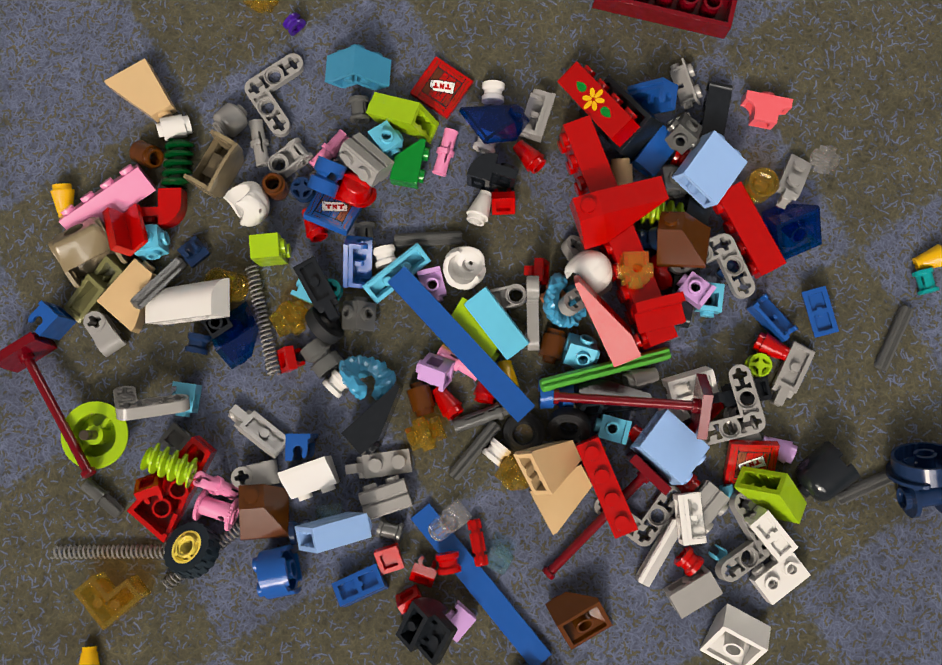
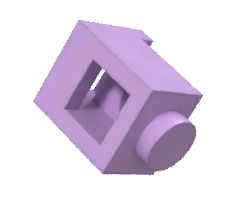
M440 266L417 271L419 282L438 302L443 301V297L447 296ZM429 282H436V288L430 289L428 287Z
M693 271L689 276L685 273L676 284L680 287L677 292L683 291L685 300L698 310L717 288ZM696 284L699 286V291H693L691 285Z
M429 352L423 360H419L416 366L417 379L430 385H435L439 387L438 391L443 392L452 381L455 361Z
M459 600L455 603L456 610L453 611L451 609L445 615L458 629L453 638L456 642L462 638L476 621V615Z

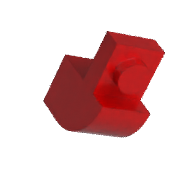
M158 188V207H141L144 224H157L158 221V226L163 229L177 226L184 219L187 212V192L182 188Z

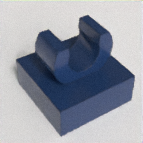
M196 235L177 249L192 268H195L211 255Z

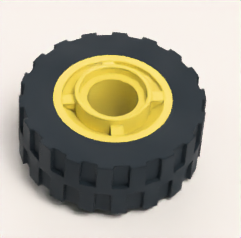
M197 521L182 524L177 530H174L171 537L167 540L164 548L165 554L163 555L165 565L169 567L170 571L183 578L194 579L201 577L204 573L206 574L214 566L219 556L218 553L221 545H219L220 539L217 537V533Z

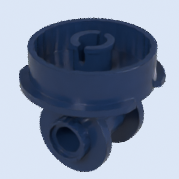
M912 442L895 447L891 451V461L886 465V475L890 480L898 484L896 496L899 506L910 518L919 517L922 513V508L935 506L942 513V444Z

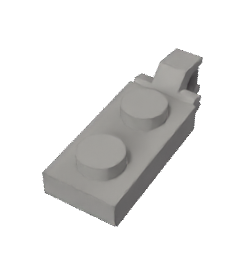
M794 154L789 156L775 188L780 193L776 205L782 209H785L791 200L796 201L800 196L812 167L811 163Z
M795 341L791 342L789 346L791 350L785 361H782L772 382L771 389L775 392L770 403L777 407L783 406L786 398L790 399L797 393L815 355V351Z
M236 404L229 410L228 417L235 422L234 426L238 431L270 457L275 459L283 451L286 435L255 410L252 412L248 409L245 412Z
M409 448L362 455V457H356L357 463L345 465L346 475L359 473V479L413 472Z

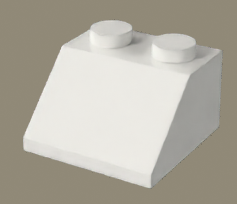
M331 455L278 472L279 479L290 498L298 497L299 502L313 497L312 492L321 489L323 494L336 489L334 484L340 482Z
M727 603L717 613L700 647V651L726 665H752L768 651L771 627Z

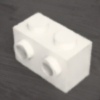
M794 553L790 554L781 563H778L773 555H771V561L765 565L759 564L751 571L753 575L749 577V580L766 602L772 605L811 576Z

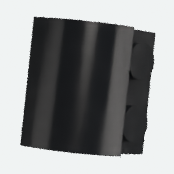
M483 154L477 157L469 166L467 185L480 190L490 191L491 184L510 188L514 191L518 170H515V167L508 163L498 164V154Z
M421 597L412 600L396 636L410 652L418 649L432 665H437L444 657L458 629L445 616L448 608L443 603L432 598Z

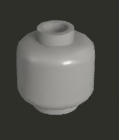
M226 103L214 113L213 127L217 132L226 137H236L248 125L247 112L239 104Z

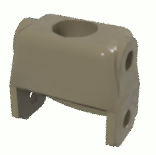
M211 129L209 133L214 137L212 143L192 176L184 174L183 178L211 197L221 198L226 194L244 164V155L239 144Z
M91 217L55 235L53 240L48 242L51 252L60 263L65 275L76 288L81 287L79 277L93 273L106 255L116 254L121 263H128L126 255L110 250L105 224L100 217Z

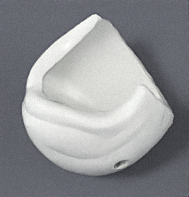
M254 181L243 182L232 187L223 197L229 202L237 216L241 218V226L251 227L258 225L269 214L270 201L268 195Z
M460 246L453 248L447 253L443 262V274L449 285L460 290H469L483 280L486 273L485 258L479 249L471 246Z
M585 250L576 254L567 263L564 273L566 279L572 273L579 274L598 294L611 282L613 270L611 262L606 255L596 250Z

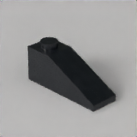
M602 378L574 385V393L652 398L650 393ZM575 403L576 408L587 415L647 409V407Z

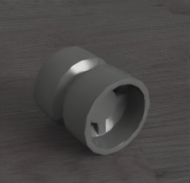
M316 338L308 343L300 353L307 362L313 363L312 370L319 379H322L332 373L334 369H337L339 362L343 359L337 351H331V344Z

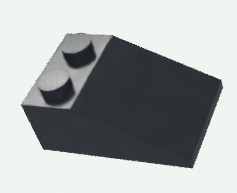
M608 75L603 81L609 87L606 92L609 95L614 92L623 101L620 106L624 110L629 107L636 114L637 118L634 121L640 128L619 147L593 120L592 122L595 129L620 154L633 160L664 124ZM582 108L579 110L583 117L588 116Z
M395 384L341 433L360 455H372L382 446L380 441L385 436L403 390L398 384Z

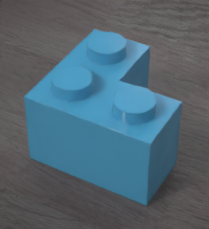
M353 44L351 47L337 50V52L327 55L325 82L339 88H347L358 84L371 90H380L390 85L392 60L383 57L379 52L366 50L363 45Z

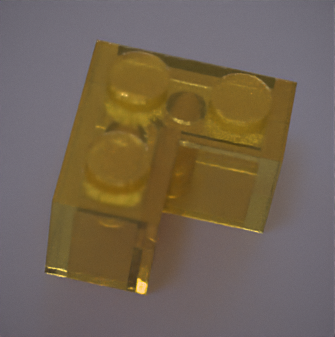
M101 572L91 576L73 593L102 630H105L116 624L147 598L151 591L138 575L127 578L119 586L115 587L107 575Z

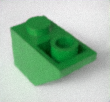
M421 138L394 156V165L390 174L391 184L418 189L419 183H424L426 170L422 169V160L428 161L430 155V148L427 147L426 139Z

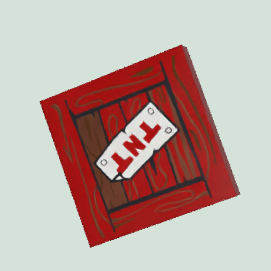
M435 57L411 90L410 95L448 120L473 85V81L438 57Z
M729 440L723 473L724 484H735L742 466L775 471L780 448L778 441Z

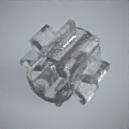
M820 145V148L813 150L810 155V163L815 166L813 171L820 174H829L830 171H834L840 163V155L835 153L837 148L829 145Z

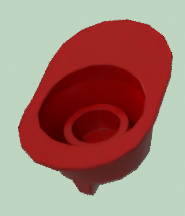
M352 170L346 172L343 179L337 182L340 187L334 198L357 208H365L372 205L376 199V189L361 181Z

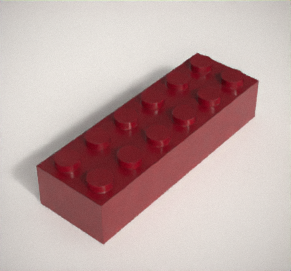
M594 0L592 8L724 39L731 29L737 0Z

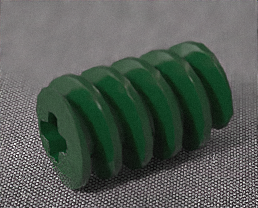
M167 139L168 142L165 143L167 151L164 153V158L167 160L163 162V167L166 169L162 171V175L165 178L162 179L161 184L167 188L187 189L185 184H190V182L184 179L183 176L184 174H193V171L187 169V166L194 165V162L188 160L187 157L195 156V153L188 151V148H195L196 144L184 139Z

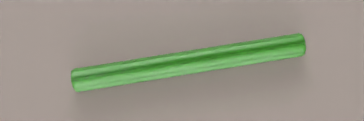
M668 347L643 352L641 357L615 368L612 362L608 361L542 378L539 381L542 392H547L666 361L671 358V353Z

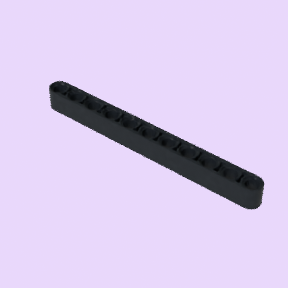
M713 81L708 82L706 87L708 93L707 97L704 98L702 108L704 115L703 119L700 120V125L703 128L699 139L702 135L714 130L724 136L732 96V85ZM687 193L686 199H688L687 207H684L685 212L708 226L711 207L704 208ZM696 268L692 271L699 275L700 268ZM672 274L671 294L676 293L680 288L676 284L684 274ZM692 284L691 289L695 292L697 290V285ZM684 301L682 307L686 322L674 326L688 328L691 322L693 305Z

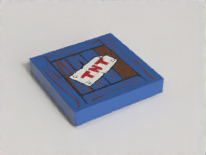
M317 191L304 212L303 219L347 236L362 208L351 206Z

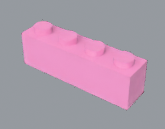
M138 163L135 166L129 164L119 171L121 174L114 180L110 177L101 183L100 190L95 193L89 191L80 198L81 203L75 207L71 204L60 212L62 216L59 219V223L67 230L91 217H100L104 222L102 212L107 207L125 212L134 203L137 204L154 192L156 186Z

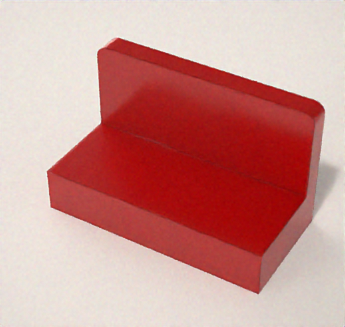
M134 203L124 213L109 207L102 212L111 251L131 257L148 242L139 204Z
M683 291L634 303L631 308L638 333L642 334L685 323L686 318L682 303L686 300Z

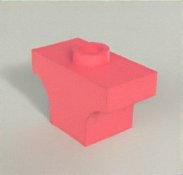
M747 90L742 96L740 106L746 108L749 112V126L771 130L777 124L778 115H785L792 108L793 99L775 96L772 92L760 93Z

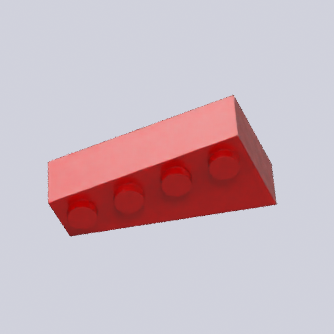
M200 435L193 436L180 450L179 458L181 459L186 453L188 454V462H191L195 457L198 458L196 473L198 471L206 473L217 450ZM166 475L163 477V500H159L157 495L151 497V504L149 505L144 500H136L127 512L164 543L176 530L198 487L193 485V481L189 488L185 487V482L182 485H177L176 478L170 482L167 480Z

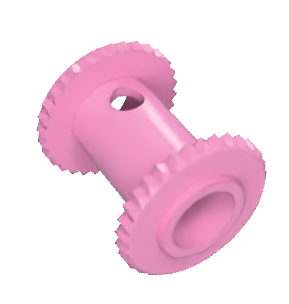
M203 489L195 502L192 514L193 519L198 521L204 515L225 522L224 530L229 531L239 515V498H236L231 504L210 497L208 490Z

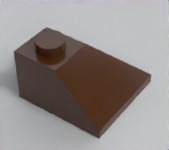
M661 211L657 233V266L706 268L711 228L686 212Z
M266 484L238 485L240 540L289 537V496L286 489Z
M564 592L545 604L571 650L613 626L598 597Z

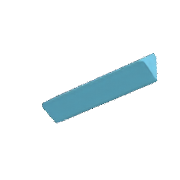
M415 243L363 284L362 287L372 300L378 304L394 291L388 284V281L404 266L414 275L431 260L421 246Z
M487 286L464 303L471 315L507 360L530 343Z

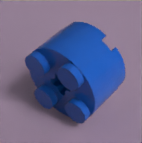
M292 545L262 550L259 552L258 557L253 558L252 567L254 572L257 573V593L259 597L265 596V598L270 600L298 594L301 591V587L297 586L298 581L302 580V572L298 554H293L290 550L294 548Z

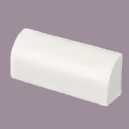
M230 278L162 289L145 306V323L169 325L230 317Z

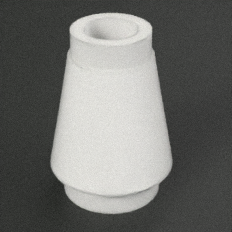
M480 190L466 212L468 215L467 221L471 224L484 226L485 222H488L491 207V193L489 191Z

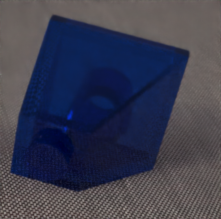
M517 104L461 107L459 110L484 144L516 141L530 121L524 114V110Z
M788 203L785 209L775 206L762 212L763 221L785 260L822 244L820 207L818 205Z
M246 301L230 311V318L234 327L216 339H212L216 352L231 369L245 363L247 359L252 357L259 330L255 317Z

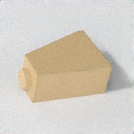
M145 58L105 80L106 85L157 123L160 121L159 118L173 116L177 112L154 69Z
M134 259L97 300L100 305L131 332L138 334L144 325L145 306L140 310L136 309L130 300L156 276L154 273L156 268L146 260L141 262Z
M573 440L553 441L516 451L513 454L534 495H552L582 461Z
M578 464L552 495H534L532 490H529L553 535L560 530L591 489L592 484L585 467Z

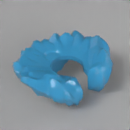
M554 273L550 276L548 288L543 297V310L546 318L558 327H567L569 329L573 326H578L582 317H586L585 308L571 317L562 314L558 308L561 290L563 289V291L568 293L576 288L574 284L567 286L568 280L561 273ZM574 299L568 305L571 307L577 302Z
M357 355L356 357L349 356L346 360L339 362V373L343 384L359 400L364 399L367 395V385L360 380L361 378L371 375L374 377L375 384L371 396L375 400H379L396 382L395 372L387 368L385 361L375 360L373 356L369 358L366 356L362 357V355Z

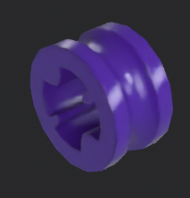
M297 12L290 14L283 22V27L288 30L291 36L296 35L306 25L305 20L300 19L301 16Z

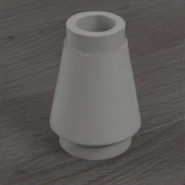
M655 367L632 369L622 374L623 385L637 390H641L655 381H659V373Z

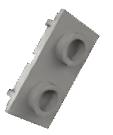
M682 58L683 64L680 66L679 63L671 65L669 73L673 83L678 86L684 85L683 88L678 89L677 95L680 105L684 109H689L693 107V102L701 105L699 98L703 97L699 84L694 85L692 77L696 76L692 64H687L684 58Z

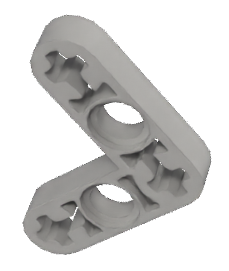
M295 53L286 55L246 82L244 87L247 96L272 133L277 137L287 136L291 131V124L271 93L303 72L304 62ZM292 60L295 63L298 62V68L294 69L293 67H290L291 65L289 62ZM280 67H284V69L288 73L287 76H285L283 70ZM274 72L281 74L280 80L276 83L269 81V76ZM263 78L269 86L268 88H266L265 85H263V82L261 81ZM253 85L259 87L260 92L258 94L252 92L251 87ZM272 103L274 110L271 113H263L262 107L264 104ZM277 116L282 124L285 123L283 125L285 129L282 131L279 128L276 129L277 125L272 118Z
M723 233L710 238L709 243H711V247L709 245L706 264L717 260L734 297L746 299L751 296L755 291V283L733 237ZM720 239L722 242L728 243L726 251L724 248H719L714 251L716 256H713L712 248L720 243ZM730 260L736 261L739 264L738 272H730L727 269V262ZM669 267V270L676 275H682L696 269ZM741 273H743L744 275L740 278L741 283L743 285H748L746 294L744 293V291H738V287L740 286L739 280L737 279L733 281L732 279L734 277H737Z
M576 235L569 236L561 245V250L568 261L579 252L585 251L580 237ZM612 281L603 291L598 293L600 297L611 290ZM577 288L566 293L558 302L560 312L566 316L571 317L585 308ZM575 299L577 303L570 307L568 303Z
M539 276L526 277L527 339L530 342L527 345L528 351H539Z
M737 364L729 371V380L740 414L710 421L708 431L716 430L715 424H719V432L722 438H718V433L710 436V440H703L707 445L756 434L765 428L766 418L750 368L744 364ZM737 368L747 372L744 382L745 385L750 382L752 387H744L737 391L736 386H741L739 378L734 379L733 374L737 373ZM745 391L751 392L755 397L754 403L744 405L740 400L741 394ZM752 415H755L756 419L761 418L762 422L758 424V428L748 425L745 426L747 431L742 432V424L738 418H743V423L750 421ZM728 421L736 423L738 427L737 432L733 435L727 434L723 429L724 424Z
M121 386L113 390L116 418L120 421L181 413L190 409L189 396L186 394L138 400L136 389L133 386Z
M669 485L672 488L669 492L674 490L675 494L681 493L677 487ZM660 491L641 519L632 514L638 530L626 534V536L640 546L650 545L675 512L674 501L670 500L666 506L670 507L669 511L663 506L658 505L659 501L665 503L668 498ZM598 497L593 503V508L597 515L601 513L599 511L601 507L598 505ZM654 509H660L663 512V518L660 522H653L650 515ZM645 520L657 527L655 531L652 528L648 530V540H638L640 538L639 534H637L638 531H645L648 525L644 524Z
M738 491L731 495L728 504L747 541L720 559L715 566L717 577L727 582L738 580L772 555L767 548L761 547L763 543L755 536L756 534L744 520L746 516L751 518L756 515L753 509L757 505ZM739 498L744 499V501L742 502L743 507L738 506V504L740 503ZM748 550L750 561L744 564L742 554ZM726 566H731V568L728 570L730 573L729 575L725 574V572L727 571Z

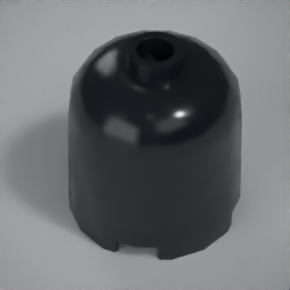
M829 441L822 443L799 463L795 471L796 479L799 482L798 490L806 498L811 496L820 502L831 500L856 482L861 476L852 464L847 466L840 459L843 453Z

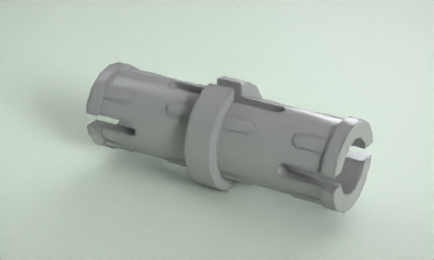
M253 119L248 122L252 139L250 146L254 149L256 167H267L269 160L267 146H269V142L265 138L263 120Z

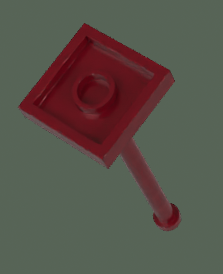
M29 332L0 350V368L18 373L27 367L82 471L80 473L82 478H89L97 471L95 467H91L36 364V361L58 347L54 340L39 336L34 332Z
M696 373L694 395L691 401L559 392V389H554L553 404L571 402L691 410V420L697 439L707 440L714 395L707 375Z
M631 450L626 457L639 471L636 473L638 476L622 491L626 501L644 483L647 484L649 481L666 496L672 488L638 454ZM603 511L548 567L545 566L542 569L543 573L550 580L555 578L554 574L607 521Z

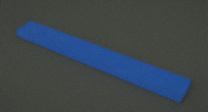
M405 266L388 281V284L517 422L535 407L530 399Z
M428 503L415 514L411 520L438 553L459 551L457 560L458 564L461 565L462 571L455 573L456 576L529 665H540L550 657L552 653L484 569L481 566H475L471 553L431 504Z

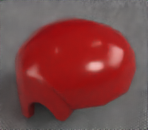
M656 254L648 259L649 265L659 289H668L673 284L671 274L668 271L669 267L657 266Z

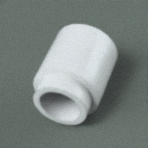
M182 114L159 118L160 123L156 124L159 138L164 137L165 141H168L167 139L185 138L187 134L193 133L188 115L182 116Z

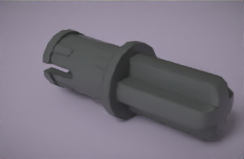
M93 478L87 479L81 485L80 489L95 501L94 504L101 506L113 518L119 517L125 510L110 495L111 492L104 490Z

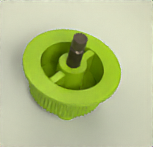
M99 401L87 402L76 407L66 417L91 467H95V469L107 467L117 461L125 451L129 439L128 424L126 421L117 420L115 407L111 404ZM61 433V444L66 456L78 465Z

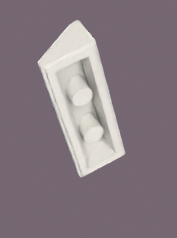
M670 517L635 575V579L647 587H650L678 538L675 518Z

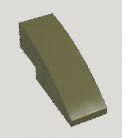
M116 254L106 255L96 270L86 275L80 284L81 287L76 289L63 309L79 324H82L86 314L96 311L101 306L97 300L126 269L128 264L121 263Z

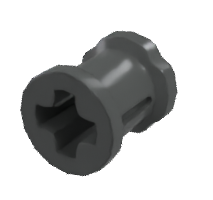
M364 95L349 97L348 102L351 104L352 115L350 116V122L368 123L370 117L366 111L369 97Z
M355 223L354 228L357 229V236L373 237V248L376 247L377 244L373 236L375 223Z
M382 516L375 537L383 536L394 540L395 543H399L405 523L391 522Z

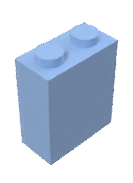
M714 130L701 136L698 145L690 151L672 178L704 208L718 205L747 164V161L737 149H734L725 140L722 134Z
M668 409L657 411L630 446L636 454L671 485L688 483L693 476V470L705 460L706 452L710 448L703 440L697 439L696 434Z
M344 512L295 526L299 550L312 553L324 552L372 537L371 519L367 513Z

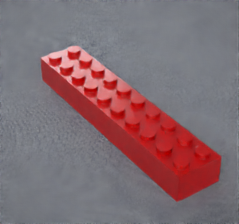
M590 115L563 124L557 145L560 153H565L568 161L565 164L569 175L573 174L576 183H574L576 194L581 196L618 186ZM632 225L607 244L601 245L599 251L606 255L611 262L613 270L611 281H616L619 289L616 290L617 298L620 303L625 304L627 311L624 314L629 325L633 324L635 332L638 333L631 306L634 303L661 297L662 295L635 227ZM674 326L642 334L638 333L643 344L642 350L678 337Z

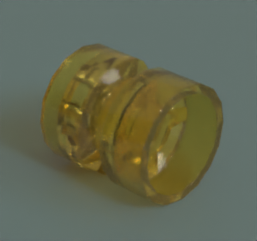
M763 167L753 171L742 184L752 202L756 205L763 203L776 193L779 188V178L773 170Z
M222 268L209 270L204 281L230 278V302L238 303L246 297L249 284L244 275Z

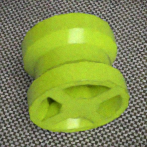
M763 353L749 356L744 365L750 368L755 378L766 376L772 369L770 357Z

